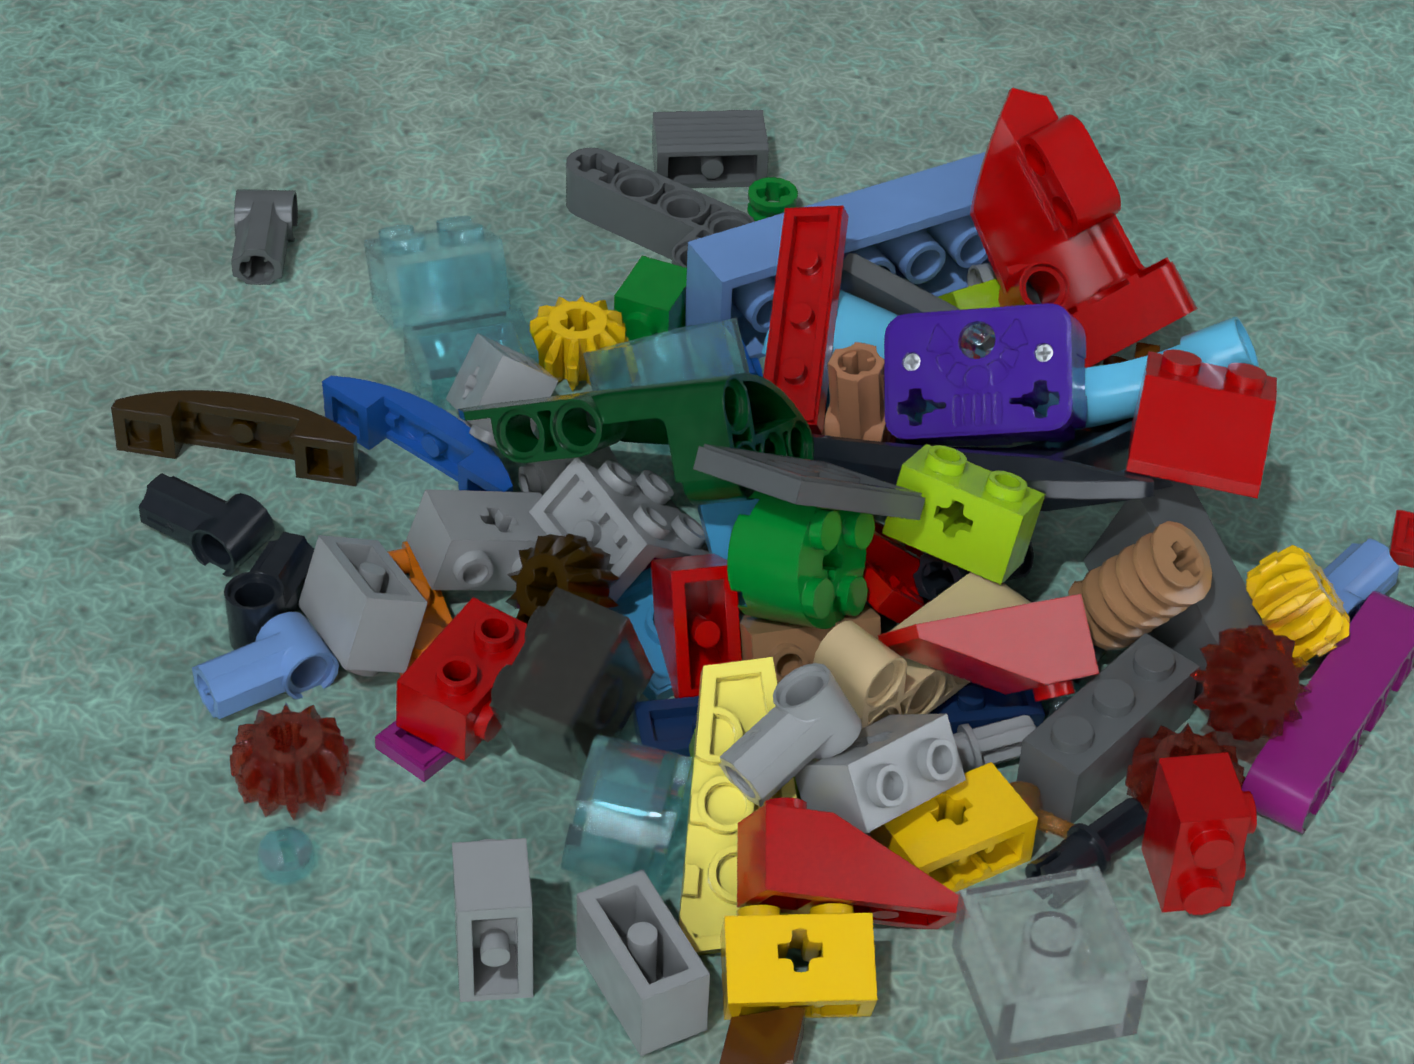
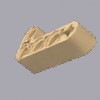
M970 572L889 632L914 624L1032 602L1004 583L999 585ZM844 621L836 625L820 643L813 663L825 665L830 670L861 719L862 729L888 715L929 714L970 683V681L898 655L853 621Z

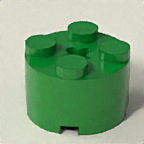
M755 490L749 498L759 499L750 515H738L732 529L728 548V581L732 591L742 592L746 605H738L741 611L750 617L818 629L832 628L836 625V622L843 619L846 615H859L865 606L868 593L867 583L863 578L866 562V548L871 543L875 530L873 514L798 505Z

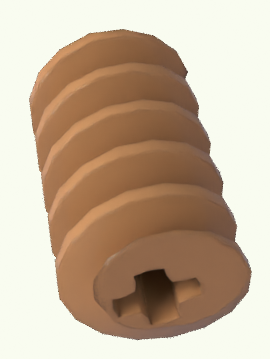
M1167 521L1157 526L1153 533L1140 537L1135 544L1122 549L1118 555L1104 561L1102 566L1089 571L1083 581H1074L1068 591V596L1082 595L1093 645L1105 650H1121L1134 643L1143 634L1150 633L1156 627L1169 621L1170 618L1182 613L1188 607L1205 598L1211 588L1212 569L1210 559L1202 542L1190 529L1180 523Z

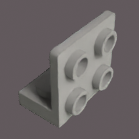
M586 457L574 458L529 511L546 535L566 536L567 534L584 536L588 541H593L594 547L601 548L604 552L611 555L606 570L612 571L613 574L620 578L610 588L609 597L615 602L654 557L666 559L709 554L702 526L692 517L680 512L670 499L674 493L665 480L650 470H644L642 473L624 468L611 459L600 462Z

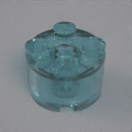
M597 734L591 745L576 796L578 803L573 824H569L561 869L603 882H610L644 870L659 893L668 862L671 840L675 838L684 803L683 797L693 758L640 743Z

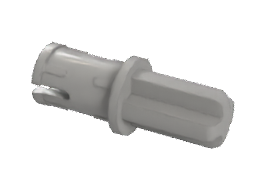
M1020 715L973 729L969 724L959 725L957 733L953 734L964 773L990 762L996 765L1020 758L1023 739L1037 728L1030 716Z

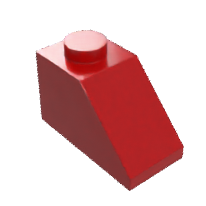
M716 554L652 560L651 573L655 627L674 697L699 696L700 676L703 666L742 661L738 592L732 591L730 588L727 560Z

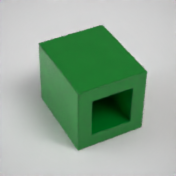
M641 256L614 295V310L622 314L626 337H628L630 345L638 348L648 347L665 353L669 352L685 328L687 268Z

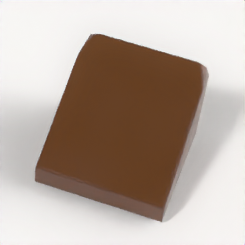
M787 1007L731 1017L719 1064H797L803 1040L806 1008Z

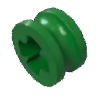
M767 177L754 181L748 190L749 203L747 212L755 221L782 214L785 208L796 207L798 190L794 184L782 178Z

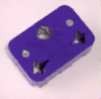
M1051 303L910 313L897 316L888 324L884 336L886 427L892 435L909 445L928 444L930 446L941 445L949 447L973 445L980 447L1013 445V443L1065 442L1075 439V428H1085L1087 422L1085 330L1081 323L1065 308ZM990 335L995 339V345L987 349L986 356L981 358L975 353L976 346L983 344L984 337ZM1049 393H1052L1059 399V404L1049 406L1047 417H1045L1035 409H1037L1038 405L1047 404ZM927 402H929L938 409H934L931 413L923 414L921 424L915 420L916 413L924 412Z

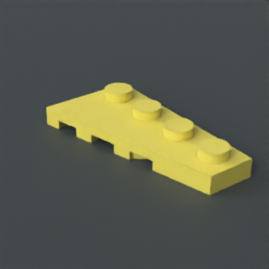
M773 657L705 665L701 671L678 925L698 956L721 953L720 935L724 916H737L736 911L739 909L737 908L738 822L759 809L760 806L749 801L728 780L719 766L721 763L720 756L775 707L773 692L777 686V678ZM794 778L786 783L770 799L781 797L797 798Z

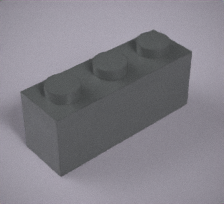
M1143 634L1023 739L1015 791L1066 826L1071 827L1190 718L1200 666L1150 635Z

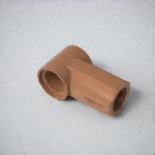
M855 342L849 347L835 349L828 362L830 405L825 415L822 435L896 443L897 437L892 435L886 427L885 362L877 353L876 346Z

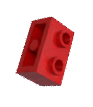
M473 597L397 680L396 726L465 761L483 740L489 742L495 738L504 724L509 709L520 697L524 699L530 697L539 685L544 672V663L540 661L542 631Z
M1228 752L1159 758L1141 850L1162 913L1185 910L1192 915H1205L1216 911L1220 907L1231 906L1236 881L1243 880L1245 877L1246 860L1244 847L1247 834H1253L1256 830L1257 812L1251 792L1242 791Z

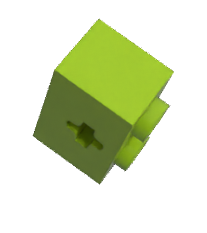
M926 444L902 464L896 484L922 493L921 496L925 497L920 520L887 516L882 534L1002 585L1024 562L1045 494L1027 487L1026 481L1013 473L989 471L968 462L966 456L954 448Z

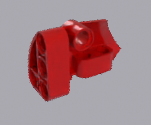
M1011 88L999 114L981 165L970 215L1001 287L998 298L1000 307L1035 304L1029 299L1026 292V282H1030L1036 290L1041 304H1058L1081 323L1086 335L1085 368L1091 367L1198 308L1173 261L1170 262L1168 257L1149 267L1141 264L1116 217V214L1121 210L1120 193L1083 123L1071 114L1058 118L1047 96Z

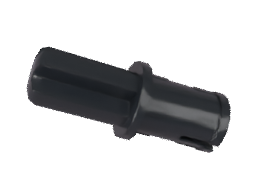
M1127 798L1089 826L1083 823L1071 826L1067 831V838L1050 851L1045 852L1036 860L1027 864L1025 875L1028 883L1040 894L1050 888L1051 891L1045 897L1050 903H1053L1094 872L1099 875L1108 871L1111 867V857L1144 834L1148 813L1144 810L1141 802L1135 798Z

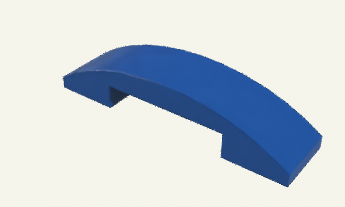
M332 375L322 381L325 417L356 435L357 443L366 449H372L387 438L456 480L459 490L513 492V484L509 474L492 448L487 443L469 434L471 428L446 410L411 393L372 381Z

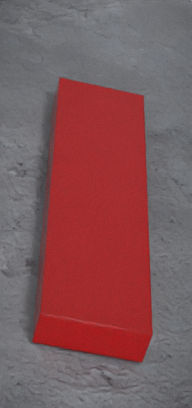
M843 205L785 208L763 378L771 381L788 396L808 423L812 434H823L829 385L828 362L833 351L849 218Z

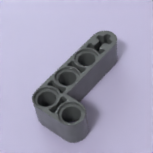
M599 148L578 149L572 152L566 159V207L569 212L671 259V264L687 268L689 241L755 222L753 217L743 211Z

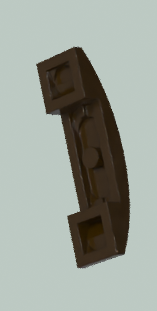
M177 390L116 399L111 407L116 448L119 451L177 459L183 444L186 443L291 459L295 461L296 478L355 487L359 481L357 436L322 415L290 403L226 391Z

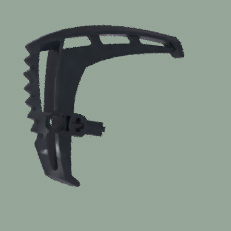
M1133 418L1079 429L1075 431V439L1065 442L1039 441L1010 448L951 447L963 453L970 463L989 471L1013 473L1024 479L1027 487L1044 493L1045 497L1040 511H1053L1142 499L1154 496V490L1173 486V481L1126 471ZM812 434L814 440V460L828 462L895 485L897 484L902 464L924 446Z

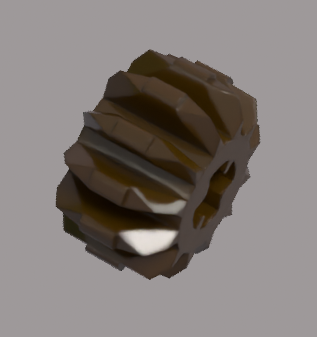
M553 534L538 536L535 548L530 547L529 549L519 550L522 568L519 571L507 574L516 583V592L505 602L515 609H519L516 619L542 631L541 644L578 646L588 643L590 633L607 630L603 612L619 606L609 597L610 588L620 579L612 571L606 570L610 561V554L604 552L601 548L594 547L593 541H588L586 537L574 534H567L566 536Z

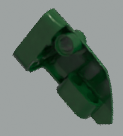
M738 373L458 409L459 417L464 421L490 418L493 436L498 449L506 458L517 463L582 457L616 444L619 441L669 445L676 483L682 482L684 492L693 505L754 500V498L749 497L755 490L693 469L699 446L704 447V444L814 460L812 432L798 408L780 388L771 381L756 374ZM530 418L538 427L539 439L531 429ZM589 426L595 428L596 433H594Z

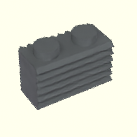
M763 110L653 112L652 155L654 172L689 188L749 187L754 181L767 178L769 142Z

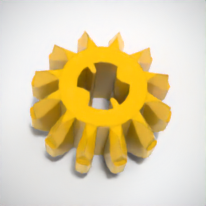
M582 295L577 301L569 302L562 297H558L555 306H539L537 317L530 321V329L527 331V349L530 350V358L554 376L558 382L566 379L572 392L579 384V381L585 380L597 390L602 377L616 380L620 366L625 365V357L628 355V337H626V329L622 321L621 312L608 310L606 300L589 303L586 302Z
M1291 545L1281 552L1276 550L1261 559L1258 566L1247 572L1246 591L1253 600L1252 605L1259 613L1262 624L1268 628L1274 641L1281 645L1286 655L1304 663L1316 655L1318 657L1323 656L1336 648V643L1349 636L1350 617L1343 608V601L1334 590L1333 584L1325 576L1321 566H1318L1312 556L1303 549Z

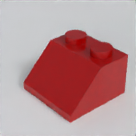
M1171 349L1164 351L1163 354L1149 351L1132 421L1126 471L1258 499L1276 406L1277 378L1267 376L1263 369L1251 364L1231 363L1228 367L1204 363L1197 355L1183 350Z

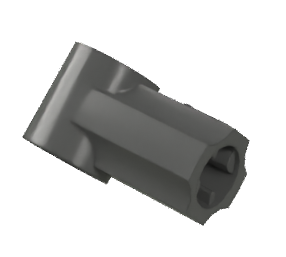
M237 189L234 205L236 237L231 259L234 277L241 279L249 285H270L274 280L282 278L288 241H295L292 226L297 227L298 223L296 190Z

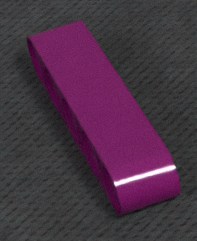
M1373 591L1350 622L1349 636L1336 643L1337 647L1329 652L1260 751L1241 788L1242 791H1250L1253 795L1258 814L1301 834H1304L1306 831L1303 825L1309 813L1316 815L1334 789L1331 785L1337 770L1344 773L1362 745H1359L1363 731L1371 732L1389 706L1386 704L1389 692L1391 690L1398 692L1414 668L1412 665L1414 658V607L1378 591Z

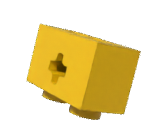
M992 762L964 773L965 781L872 830L870 837L953 892L960 891L1030 861L1038 817Z
M827 903L810 908V914L781 915L780 908L776 906L750 905L739 908L736 911L737 916H724L720 935L724 1020H731V1017L787 1007L806 1008L805 1018L862 1017L872 1015L878 1000L872 913H854L853 906ZM788 949H801L802 959L809 962L806 972L794 971L792 960L786 958Z

